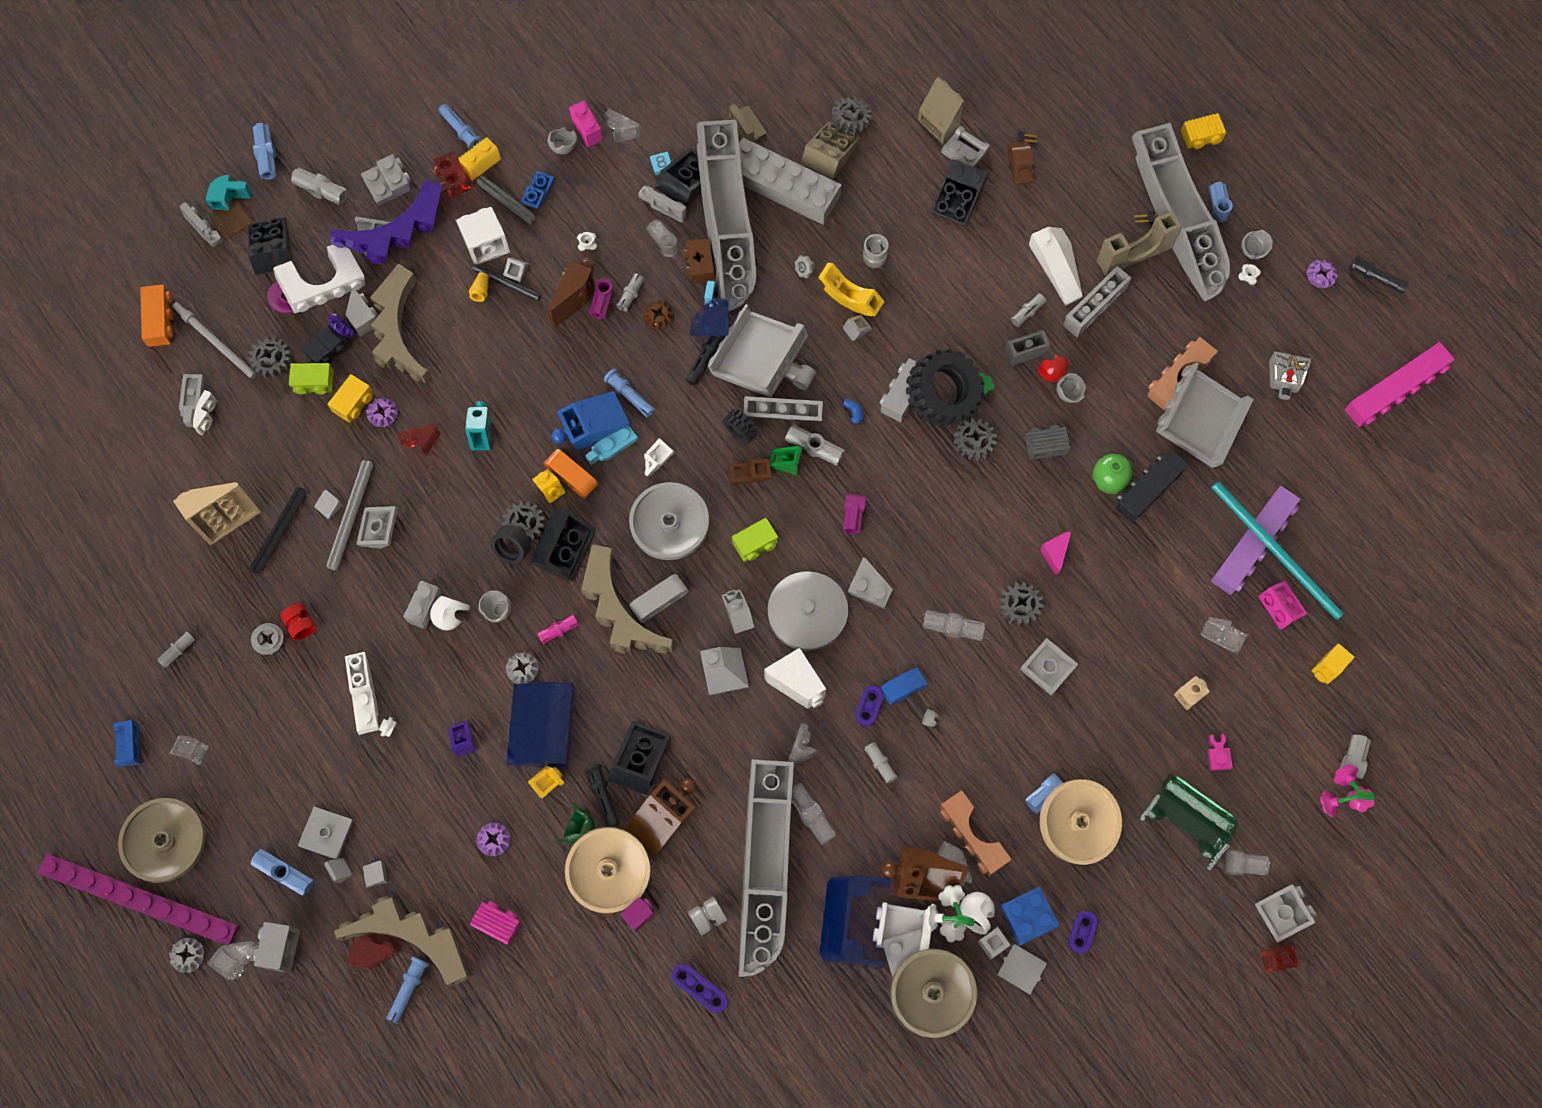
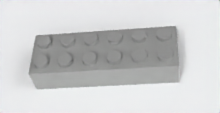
M742 138L739 143L743 186L824 225L841 196V184Z

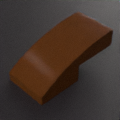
M769 459L750 460L749 463H729L728 465L730 484L752 483L772 478Z

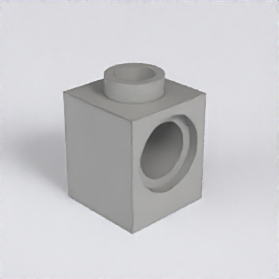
M998 927L978 941L990 960L1010 946Z

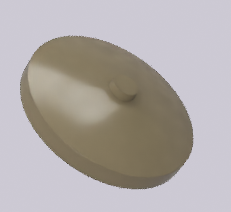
M172 798L154 799L140 805L125 820L118 839L119 855L128 871L144 881L152 883L173 881L189 872L199 860L205 845V828L198 813L186 803Z
M924 949L911 954L898 966L891 981L890 998L894 1012L904 1026L918 1035L937 1038L950 1035L966 1024L976 1005L977 986L971 970L958 956L942 949Z

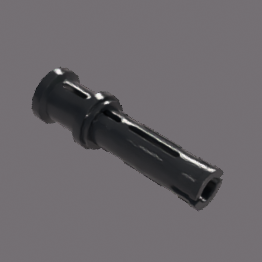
M1359 255L1355 257L1349 268V271L1354 270L1362 274L1365 279L1370 277L1401 294L1405 289L1398 285L1405 288L1408 285V282L1376 268L1375 263H1368L1360 259Z
M711 330L707 342L703 343L700 356L685 378L686 382L690 385L696 386L711 357L717 352L719 344L725 339L724 335L718 331Z
M596 764L586 768L584 773L588 775L591 783L590 790L596 794L607 827H613L620 824L606 788L608 781L604 779L601 771L602 765Z

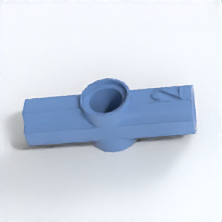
M258 123L253 127L255 140L253 150L258 161L261 179L270 180L277 176L274 159L276 158V150L272 142L269 125Z
M263 849L256 852L252 858V866L304 897L313 887L314 880ZM286 868L285 876L279 878V870Z

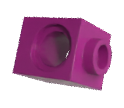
M638 897L620 915L636 932L654 916L652 912L654 907L646 898L642 900Z

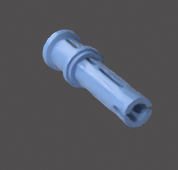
M447 104L439 107L438 112L457 131L459 139L465 141L469 150L476 146V144H479V142H482V138L475 135L471 126L465 125Z
M615 368L606 374L603 381L609 383L617 394H622L646 418L653 413L652 411L655 408L646 402L630 386L627 379L624 380L618 374Z
M414 956L411 958L412 963L407 973L403 974V985L386 1019L391 1021L394 1014L397 1013L393 1022L398 1024L415 986L421 984V976L425 968L430 965Z

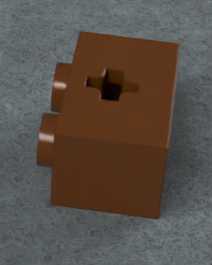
M709 238L686 241L687 249H683L685 260H689V266H686L687 276L692 278V284L715 281Z

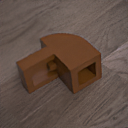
M1026 141L1008 143V160L1012 164L1014 183L1033 181L1032 164H1034L1030 144Z

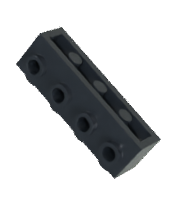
M1172 449L1167 453L1162 452L1155 460L1157 463L1153 467L1149 465L1142 473L1144 476L1140 480L1136 478L1129 486L1131 489L1127 493L1123 491L1117 497L1118 503L1115 509L1132 524L1188 467L1189 464Z

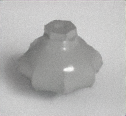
M800 255L795 261V271L800 278H809L811 273L814 272L815 263L811 261L809 256Z

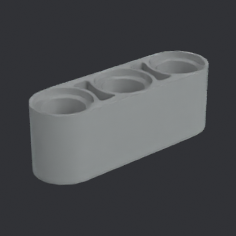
M674 574L635 599L629 607L640 623H643L687 594L688 589L679 576Z

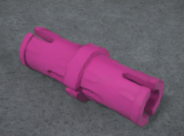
M572 614L558 623L554 622L552 626L537 634L542 644H545L553 638L564 636L565 632L579 625Z

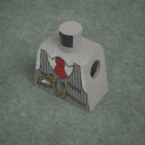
M1274 351L1269 360L1270 387L1279 390L1278 397L1280 399L1288 400L1291 397V392L1297 393L1300 390L1311 362L1310 358Z

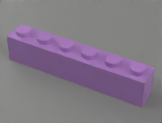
M1280 485L1255 520L1276 541L1278 538L1275 535L1277 531L1280 530L1282 532L1289 523L1286 520L1289 515L1293 517L1299 509L1297 503L1300 501V498ZM1250 528L1211 580L1212 583L1230 595L1235 590L1240 591L1245 584L1243 581L1246 575L1250 577L1256 569V566H1254L1256 560L1261 561L1267 553L1264 550L1267 546Z

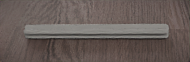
M363 460L326 565L330 570H338L373 468V464L370 461Z

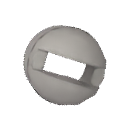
M927 709L922 724L934 727L937 725V722L934 720H939V716L936 712Z

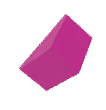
M1065 532L1044 543L1040 549L1045 560L1056 575L1059 574L1062 568L1071 535L1070 532Z

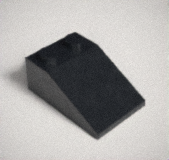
M691 147L660 171L655 186L663 194L676 202H681L685 207L693 202L702 192L698 152Z
M632 721L611 766L608 781L647 795L671 734Z

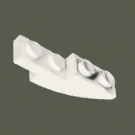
M361 652L345 656L357 732L360 735L379 730L377 701L366 653Z

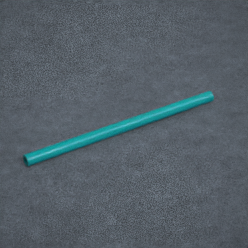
M1219 481L1211 487L1336 620L1344 614Z

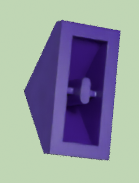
M468 721L448 728L451 748L458 758L477 751Z

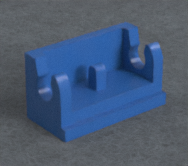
M133 720L114 723L113 728L116 737V759L114 764H116V767L140 764L139 724Z

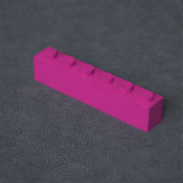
M1439 342L1351 401L1345 408V411L1359 427L1365 423L1370 425L1377 419V415L1380 413L1384 415L1389 412L1393 404H1401L1407 399L1406 396L1408 394L1414 395L1421 390V385L1424 383L1429 385L1437 378L1436 375L1439 373L1443 375L1452 368L1450 365L1455 359Z

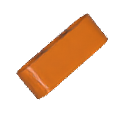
M556 449L543 462L547 469L584 499L598 486V482L559 449Z

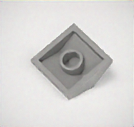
M398 507L364 508L356 545L378 549L389 546Z

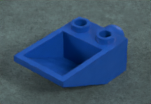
M612 391L574 402L557 411L565 429H555L551 437L555 443L562 444L566 441L567 436H569L574 447L581 451L630 425V422L615 392Z

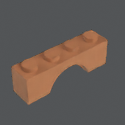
M1201 337L1195 342L1192 340L1186 346V352L1183 355L1179 353L1173 360L1174 365L1171 368L1167 366L1161 373L1162 377L1159 380L1155 379L1148 387L1150 391L1147 397L1164 411L1167 409L1165 407L1167 402L1175 393L1173 390L1178 383L1177 375L1186 366H1191L1196 362L1199 363L1197 370L1202 372L1218 351Z
M961 790L941 804L940 815L954 827L952 829L954 835L964 841L966 844L964 848L971 857L974 855L978 861L977 866L983 874L986 873L988 876H991L1012 859L999 842L985 843L973 835L969 827V817L974 807Z

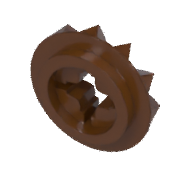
M658 300L654 303L650 302L645 307L643 318L650 328L659 330L668 327L672 323L674 313L671 306L666 302ZM659 311H661L663 316H658L655 319L654 312L658 313Z

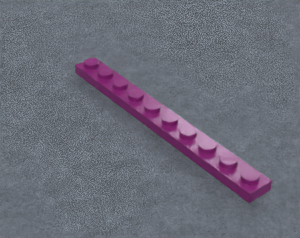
M46 854L37 874L231 946L239 928L238 925L49 854Z

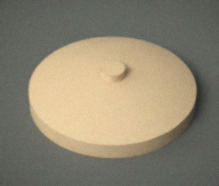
M1071 780L1057 786L1045 799L1040 813V829L1046 845L1057 857L1069 863L1086 865L1102 860L1115 848L1122 830V816L1116 799L1105 787L1090 780Z
M614 827L597 828L581 836L570 849L565 864L566 883L573 897L584 907L600 913H613L626 909L644 893L650 876L649 858L641 842L629 832Z

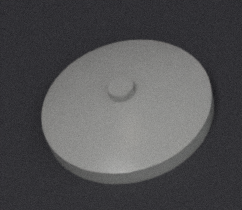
M666 482L651 486L638 496L631 508L629 524L632 537L641 550L658 559L675 560L690 555L700 547L709 529V515L705 502L696 491L683 484Z
M806 571L792 574L783 579L774 588L769 598L768 620L774 634L783 643L795 649L800 648V650L812 651L830 645L840 636L847 622L848 604L844 592L834 580L821 573Z

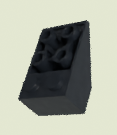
M952 159L931 212L965 226L989 174Z
M285 217L273 218L270 221L255 222L248 225V257L255 275L272 272L274 267L289 261L293 263Z

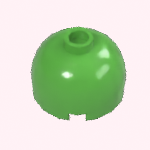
M1107 454L1097 461L1093 468L1092 478L1101 491L1116 494L1128 487L1132 480L1133 469L1131 463L1122 455Z

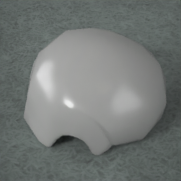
M563 127L559 130L551 131L547 142L552 151L565 155L573 151L577 142V135L575 131L568 132Z
M1264 230L1251 231L1243 238L1241 248L1244 255L1254 260L1261 259L1272 250L1273 240L1271 235Z
M1068 373L1059 379L1057 393L1063 401L1077 403L1085 398L1084 392L1087 387L1080 376Z
M490 590L483 594L479 600V611L487 620L500 623L510 614L511 601L502 592Z

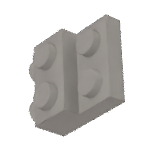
M393 154L377 161L376 167L361 173L377 206L411 191L409 186L411 179L407 172H402L401 169L404 167L399 157L395 159Z
M1294 883L1255 904L1277 942L1316 923L1315 917H1317L1314 908L1312 905H1306L1303 900L1306 897L1300 886L1295 887Z

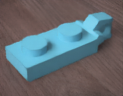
M628 425L598 441L591 447L592 451L586 455V459L591 465L598 460L601 462L606 460L607 462L636 442L638 437Z

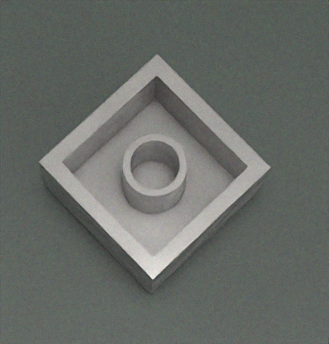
M264 922L263 927L260 928L258 933L259 946L253 954L254 966L267 970L291 973L300 930L287 925Z

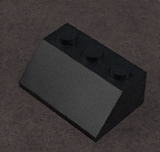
M554 510L530 563L545 572L573 581L596 528L569 510Z

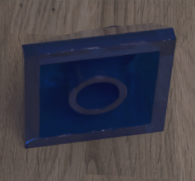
M715 298L700 309L691 318L690 336L729 335V300Z

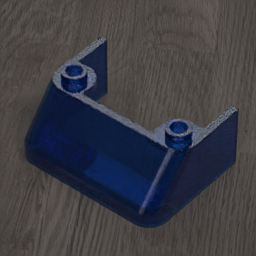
M852 875L834 876L828 881L819 950L820 956L824 961L878 969L883 968V961L863 959L862 945L856 940L847 939L852 897H864L868 894L870 886L890 888L892 879Z

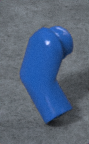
M846 398L843 406L852 411L851 422L858 425L864 418L862 407L851 399Z

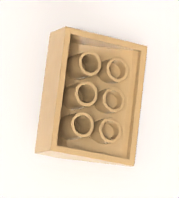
M237 482L192 489L181 493L173 501L185 520L210 546L261 513Z

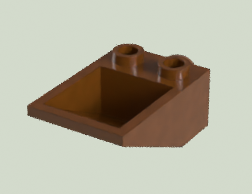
M584 258L580 264L570 261L569 266L564 268L562 280L547 309L552 327H557L589 301L595 288L592 272L595 264L591 259Z
M690 778L681 781L679 791L674 789L664 779L624 828L635 836L654 856L664 848L697 811L684 798L686 795L693 794L696 790V783ZM666 793L671 794V798H669V800H664V795ZM681 807L686 808V812L684 814L679 813V809Z
M911 847L902 848L897 865L894 862L888 861L881 868L884 877L888 879L893 878L892 883L896 896L941 902L938 895L944 891L946 886L954 887L955 885H960L963 888L969 870L965 865L924 849Z

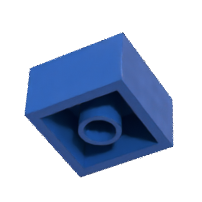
M1040 887L999 907L1018 946L1060 926Z

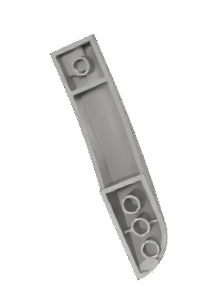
M737 120L697 123V152L703 208L714 277L722 312L731 311L741 306L752 293L756 282L753 233L751 232L742 179Z
M1171 123L1137 131L1132 136L1138 154L1135 158L1157 217L1171 211L1175 214L1182 227L1172 249L1204 301L1210 300L1222 291L1230 274L1229 257L1217 222L1211 217L1191 179Z
M751 759L742 889L739 977L755 975L765 970L776 960L783 947L787 907L789 833L794 762Z

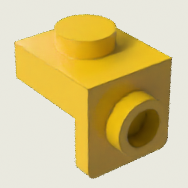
M549 469L539 473L538 476L532 479L549 503L565 494L561 483Z
M545 766L528 781L529 785L542 799L557 785L561 786L564 784L561 779L563 776L556 767L552 768L549 766Z

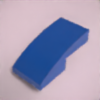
M536 171L531 185H528L521 203L539 209L546 199L555 178Z
M914 668L885 683L880 689L891 705L906 699L909 694L925 688L928 683L919 669Z

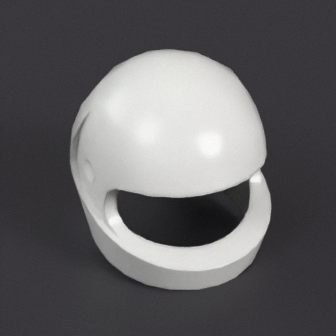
M440 596L430 610L431 620L439 629L453 630L461 624V621L455 618V612L457 610L469 611L470 605Z
M972 892L963 898L960 910L964 916L973 918L981 925L979 926L975 923L972 927L965 926L978 934L985 935L990 930V923L987 917H994L995 914L994 903L986 894Z

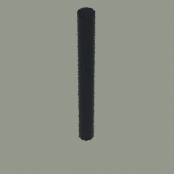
M476 263L472 267L473 271L486 273L490 279L536 301L541 299V294Z

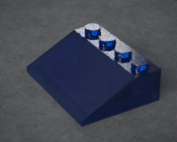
M551 681L514 684L506 765L568 768L575 687L572 682Z

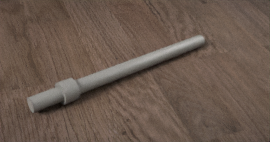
M178 302L173 304L172 308L181 315V319L187 324L190 323L250 379L256 377V373L203 326L190 310H186Z

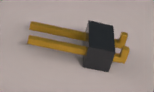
M1148 212L1147 215H1134V217H1147V220L1135 221V223L1148 222V225H1153L1154 217H1157V213L1155 215L1154 212Z

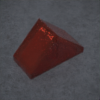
M1293 945L1260 952L1267 974L1299 966Z

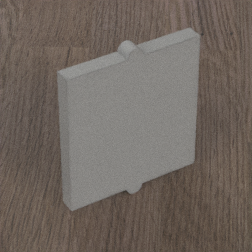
M1014 944L1008 956L1003 958L1004 963L997 975L1026 993L1031 994L1037 981L1041 980L1040 976L1047 963Z

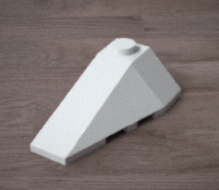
M1046 227L1033 233L1029 246L1065 306L1081 299L1083 295L1072 245L1063 229Z

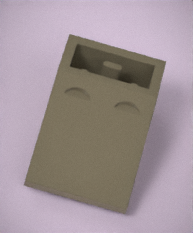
M937 77L919 109L918 121L942 144L950 139L960 126L964 106L962 96L959 93H955L946 81Z
M828 121L806 144L800 164L834 179L842 170L861 137L852 131L847 133L844 128L840 130L839 125H834V123Z

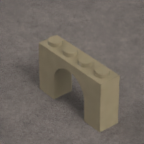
M1173 211L1155 218L1150 231L1131 244L1127 243L1122 232L1107 238L1103 242L1097 263L1106 277L1117 266L1122 270L1169 250L1173 247L1182 226Z

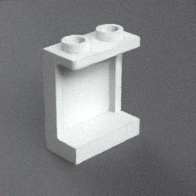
M883 902L882 907H878L876 920H880L879 929L875 928L873 934V941H877L876 947L884 948L882 939L921 928L922 937L919 951L929 949L931 931L928 930V925L926 924L927 909L923 911L889 905Z

